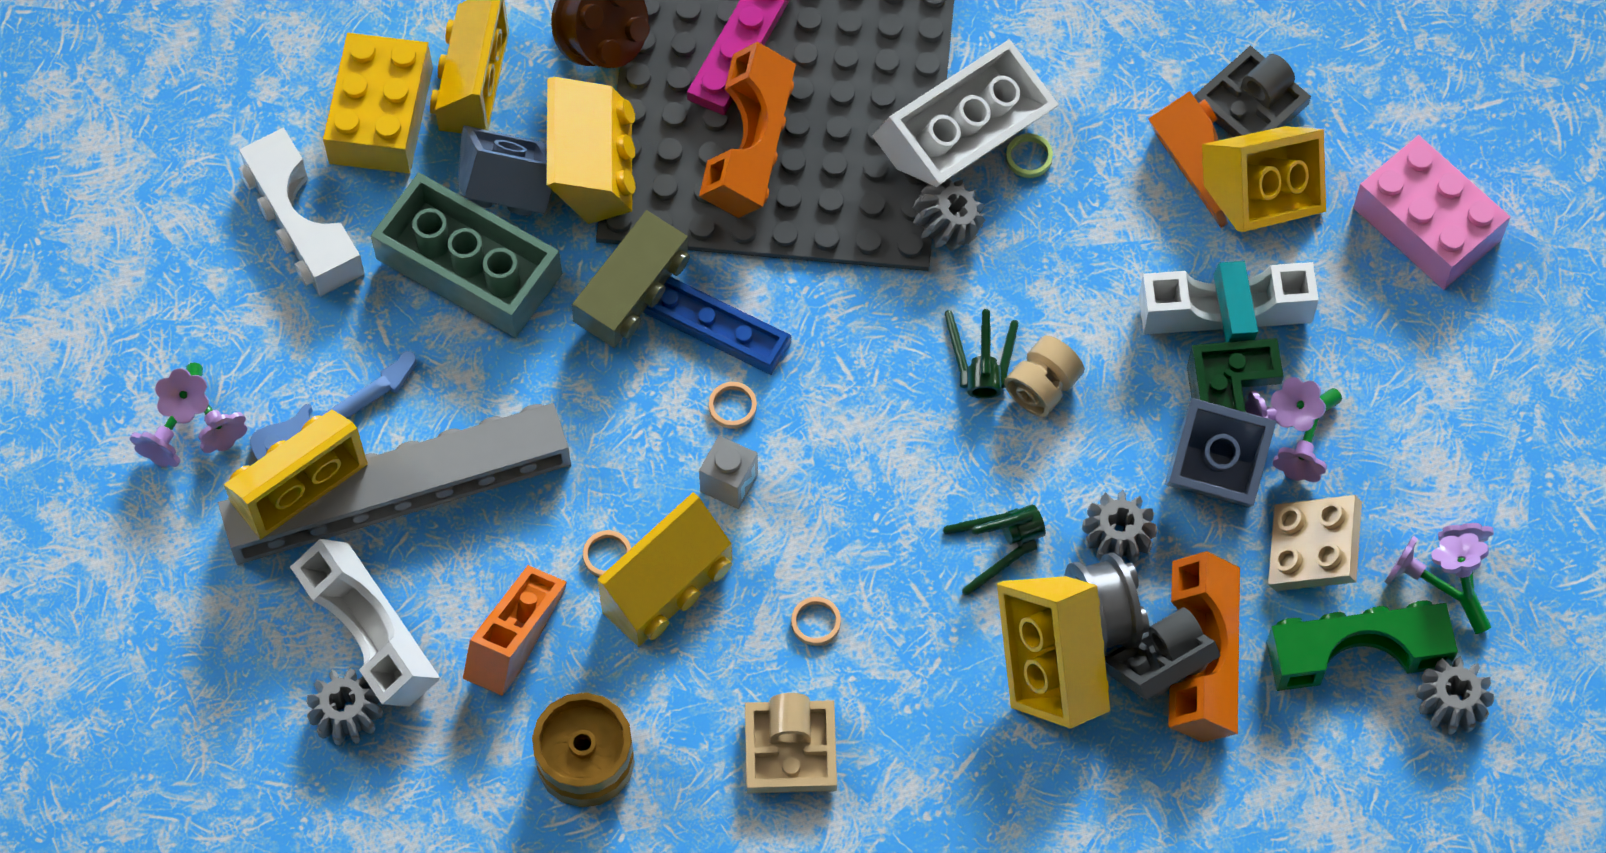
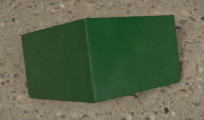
M1277 338L1192 345L1187 364L1191 398L1246 412L1242 387L1282 384L1284 377Z

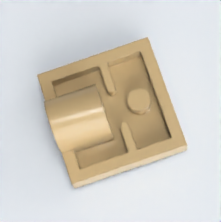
M1356 495L1275 504L1268 585L1275 591L1356 583L1362 501Z
M782 693L771 697L769 702L745 703L747 794L837 791L834 700L810 701L809 697L804 694Z

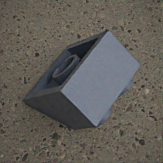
M464 125L461 134L458 186L464 198L485 208L491 207L492 203L507 206L509 211L523 216H530L532 212L545 214L552 189L547 186V148L544 143Z
M1191 398L1174 447L1164 485L1246 508L1254 506L1276 421Z

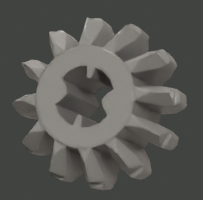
M948 179L938 187L928 184L921 191L920 197L912 207L918 213L913 224L923 226L924 228L921 238L930 236L934 240L935 248L942 247L945 244L950 251L973 241L977 237L978 230L982 228L985 219L980 214L985 204L974 200L976 190H965L963 179L954 183Z
M1124 490L1118 493L1117 500H1113L1105 492L1101 496L1100 505L1095 503L1089 505L1087 510L1089 518L1083 520L1082 530L1084 533L1089 534L1085 540L1087 548H1098L1096 557L1099 561L1105 554L1116 553L1121 559L1123 556H1126L1130 562L1135 564L1139 560V552L1146 554L1150 552L1153 544L1150 539L1156 537L1157 526L1151 522L1154 517L1153 509H1141L1143 502L1141 496L1134 498L1130 502L1126 500ZM1116 525L1124 526L1123 532L1116 531Z
M1461 656L1454 660L1452 667L1442 658L1437 661L1435 670L1426 669L1421 677L1424 684L1419 685L1416 690V696L1424 700L1419 707L1420 714H1434L1430 723L1432 728L1439 726L1441 721L1447 723L1449 735L1456 732L1458 725L1468 733L1474 729L1475 721L1485 722L1489 715L1486 707L1492 706L1494 702V694L1486 691L1491 685L1490 677L1476 676L1480 669L1478 663L1472 665L1469 670L1463 668L1464 662Z
M349 668L344 678H339L338 673L331 669L329 673L331 682L327 684L324 681L316 680L314 686L318 694L307 695L306 702L308 707L312 708L307 714L308 720L311 725H318V736L323 739L332 734L334 743L340 746L345 736L350 735L353 743L358 744L360 742L359 732L361 730L374 734L375 726L372 720L380 719L383 716L381 706L377 705L380 701L364 677L357 679L354 669ZM346 702L352 703V705H346L345 707Z

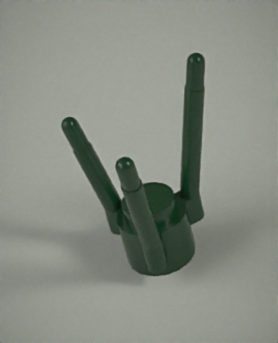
M984 309L982 311L981 356L973 358L971 365L968 366L951 310L945 311L947 328L960 371V387L967 388L968 395L975 398L986 399L999 396L1002 388H1006L1004 381L1007 377L1016 340L1018 321L1012 320L1010 323L1000 365H997V359L990 356V311Z
M1031 504L1003 514L944 526L943 532L945 534L971 530L974 535L1002 529L1007 542L1010 545L1017 543L1019 546L962 589L964 595H969L978 587H981L1024 554L1037 550L1035 540L1044 537L1046 530L1043 518L1035 505Z

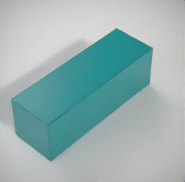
M1245 261L1219 262L1213 276L1225 341L1255 340L1258 334V327Z

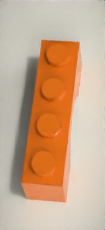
M758 41L733 54L725 85V90L735 101L742 117L743 137L738 149H730L707 160L699 193L700 198L737 218L762 208L768 199V183L771 170L778 157L776 152L778 140L786 123L784 114L787 101L794 88L792 80L796 63Z
M1205 551L1172 561L1171 602L1178 610L1183 607L1187 608L1193 614L1203 634L1215 641L1221 655L1219 658L1208 663L1202 672L1187 676L1182 682L1172 684L1169 689L1168 727L1200 742L1238 734L1240 567Z

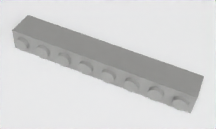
M554 403L547 405L533 404L514 415L503 418L500 416L489 417L481 421L479 425L463 430L449 429L440 433L436 438L423 442L408 441L400 444L395 450L379 455L375 453L365 454L367 466L261 540L230 503L229 498L218 502L231 551L237 565L317 542L319 539H327L571 466L569 447Z

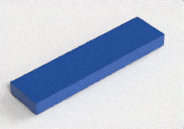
M669 277L664 284L666 287L665 292L659 302L653 308L647 305L643 313L772 375L791 343L790 334L673 277Z

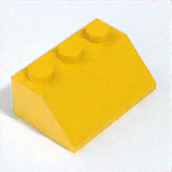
M466 0L458 4L455 20H448L445 34L446 44H449L447 55H440L438 63V78L441 79L439 90L434 89L432 91L430 100V113L436 114L439 131L462 134L464 125L489 131L509 36L505 0Z
M552 77L547 79V186L588 224L632 212V194L636 189L632 175V158L635 157V146L632 141V123L635 121V112L629 100L624 99L612 86Z
M1283 126L1202 144L1204 187L1237 231L1246 232L1326 212L1324 129Z
M331 409L323 416L318 415L308 420L303 425L301 431L287 441L282 440L272 445L267 450L265 456L251 466L246 465L236 470L231 475L229 481L223 485L230 503L261 540L367 466L368 463L358 428L351 420Z
M694 492L597 579L602 613L638 647L648 638L650 640L658 638L669 625V619L680 609L682 611L688 610L700 597V590L711 580L717 582L722 579L732 566V543L700 497Z
M1067 576L1009 580L997 583L1011 708L1069 729L1110 712L1109 684L1106 674L1097 585Z

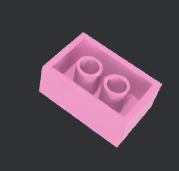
M1420 135L1416 136L1360 184L1353 206L1360 215L1443 290L1502 240L1510 220V216Z

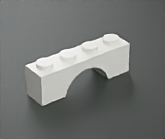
M283 127L239 149L244 164L238 168L239 173L249 190L256 187L261 198L257 199V203L265 219L268 222L275 219L280 228L275 233L286 254L292 251L295 253L299 261L294 263L304 285L307 286L312 283L321 297L364 275L360 254L341 222L331 224L312 222L294 210L293 202L301 186L308 180L303 159L285 128Z
M1313 262L1270 265L1262 273L1248 279L1257 327L1312 323L1319 301ZM1186 271L1143 274L1139 303L1144 335L1223 329L1215 284L1195 280Z
M319 539L290 566L312 601L332 612L357 640L364 657V664L359 671L382 705L410 707L441 679L349 543Z

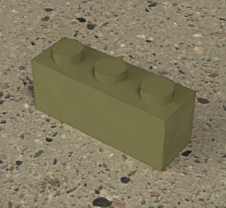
M646 210L572 303L573 322L613 348L618 345L623 337L629 339L637 330L641 322L639 316L646 309L647 305L653 308L663 296L666 288L664 284L672 274L678 276L686 267L690 258L688 254V236Z

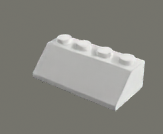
M1008 39L889 116L872 137L897 170L938 187L1055 109L1059 104L1012 41Z

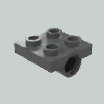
M1251 45L1194 95L1198 103L1203 99L1208 102L1218 118L1215 122L1232 137L1286 126L1309 105L1311 95L1295 83L1294 72L1283 58L1276 54H1269L1265 58Z
M1183 607L1151 625L1149 632L1143 634L1141 644L1138 647L1127 649L1122 646L1106 655L1105 665L1108 675L1147 700L1150 697H1157L1166 693L1172 684L1184 677L1202 672L1208 663L1219 658L1221 655L1215 641L1203 634L1196 618L1187 608Z

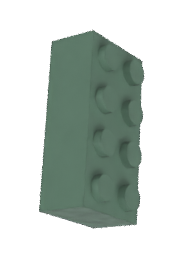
M419 172L370 235L377 260L514 338L518 336L562 276L559 250Z

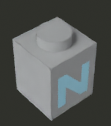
M718 435L699 469L700 492L739 509L758 476V453Z

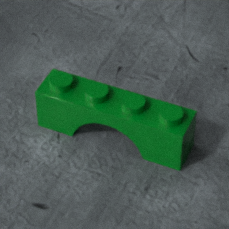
M1428 600L1417 601L1409 604L1406 608L1389 610L1386 606L1373 607L1365 610L1363 614L1346 616L1343 612H1333L1323 615L1319 620L1302 622L1300 618L1284 619L1271 627L1266 642L1277 691L1321 685L1330 660L1338 653L1353 647L1364 646L1380 649L1395 658L1407 674L1424 672L1428 668L1435 670L1437 661L1442 658L1452 666L1458 653L1447 603L1432 604Z

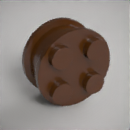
M556 0L552 10V34L558 49L569 61L582 66H598L602 68L624 66L637 56L650 32L648 11L644 0Z

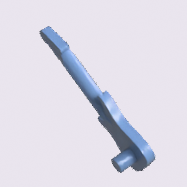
M411 351L403 352L399 360L380 372L381 377L331 409L349 418L390 390L393 393H397L416 367L415 354ZM305 404L293 418L285 422L268 425L252 434L250 446L257 461L265 456L267 450L272 445L282 440L287 441L301 431L303 425L311 419L310 414L313 412L311 404ZM329 409V410L326 411L325 413L321 414L320 416H323L324 414H326L327 412H329L331 409Z

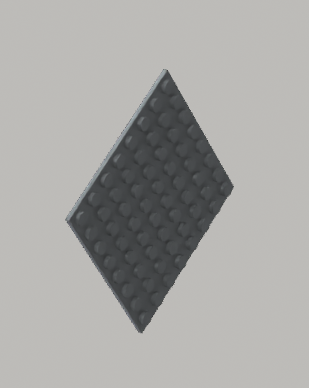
M644 0L648 11L650 32L637 56L626 65L620 67L617 92L624 99L630 101L635 112V121L632 123V141L635 146V157L632 158V175L636 189L632 194V212L598 221L596 243L620 244L643 213L648 210L687 235L689 251L929 271L932 237L921 238L924 228L923 226L913 224L918 213L912 208L915 201L920 197L921 191L928 183L897 170L872 135L889 116L947 80L954 0L789 1L765 46L796 63L792 80L794 88L787 101L784 114L786 123L778 140L776 149L778 157L771 170L768 183V199L762 208L740 218L699 197L707 160L730 149H738L741 144L743 122L740 111L734 100L725 115L687 100L689 87L740 0Z

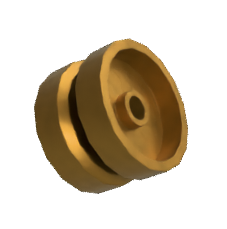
M585 692L566 695L549 704L539 716L532 735L538 775L547 791L562 803L578 807L601 805L618 796L630 781L635 764L630 724L621 709L603 696Z

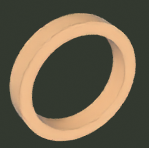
M723 383L716 387L710 395V415L722 427L729 429L741 428L751 422L756 414V396L743 383ZM739 390L750 398L752 407L744 418L729 421L721 418L714 409L716 398L724 391Z
M604 530L595 533L586 541L583 548V559L590 573L600 577L606 572L595 568L589 561V550L595 542L604 538H612L620 541L625 546L627 552L631 549L629 541L621 533Z
M810 597L804 599L793 610L791 617L792 630L795 636L807 645H825L831 642L839 633L841 626L840 612L836 605L826 598ZM822 605L832 611L836 623L828 635L821 638H811L804 635L797 626L796 621L799 613L807 606Z

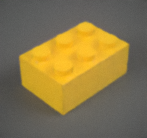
M347 33L323 136L329 164L411 173L433 70L428 42Z

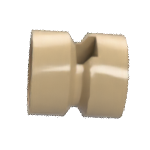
M1047 335L1038 340L1027 353V361L1018 363L1004 381L1006 390L1021 407L1041 417L1047 416L1062 399V391L1070 390L1085 370L1079 356L1068 345L1055 337Z

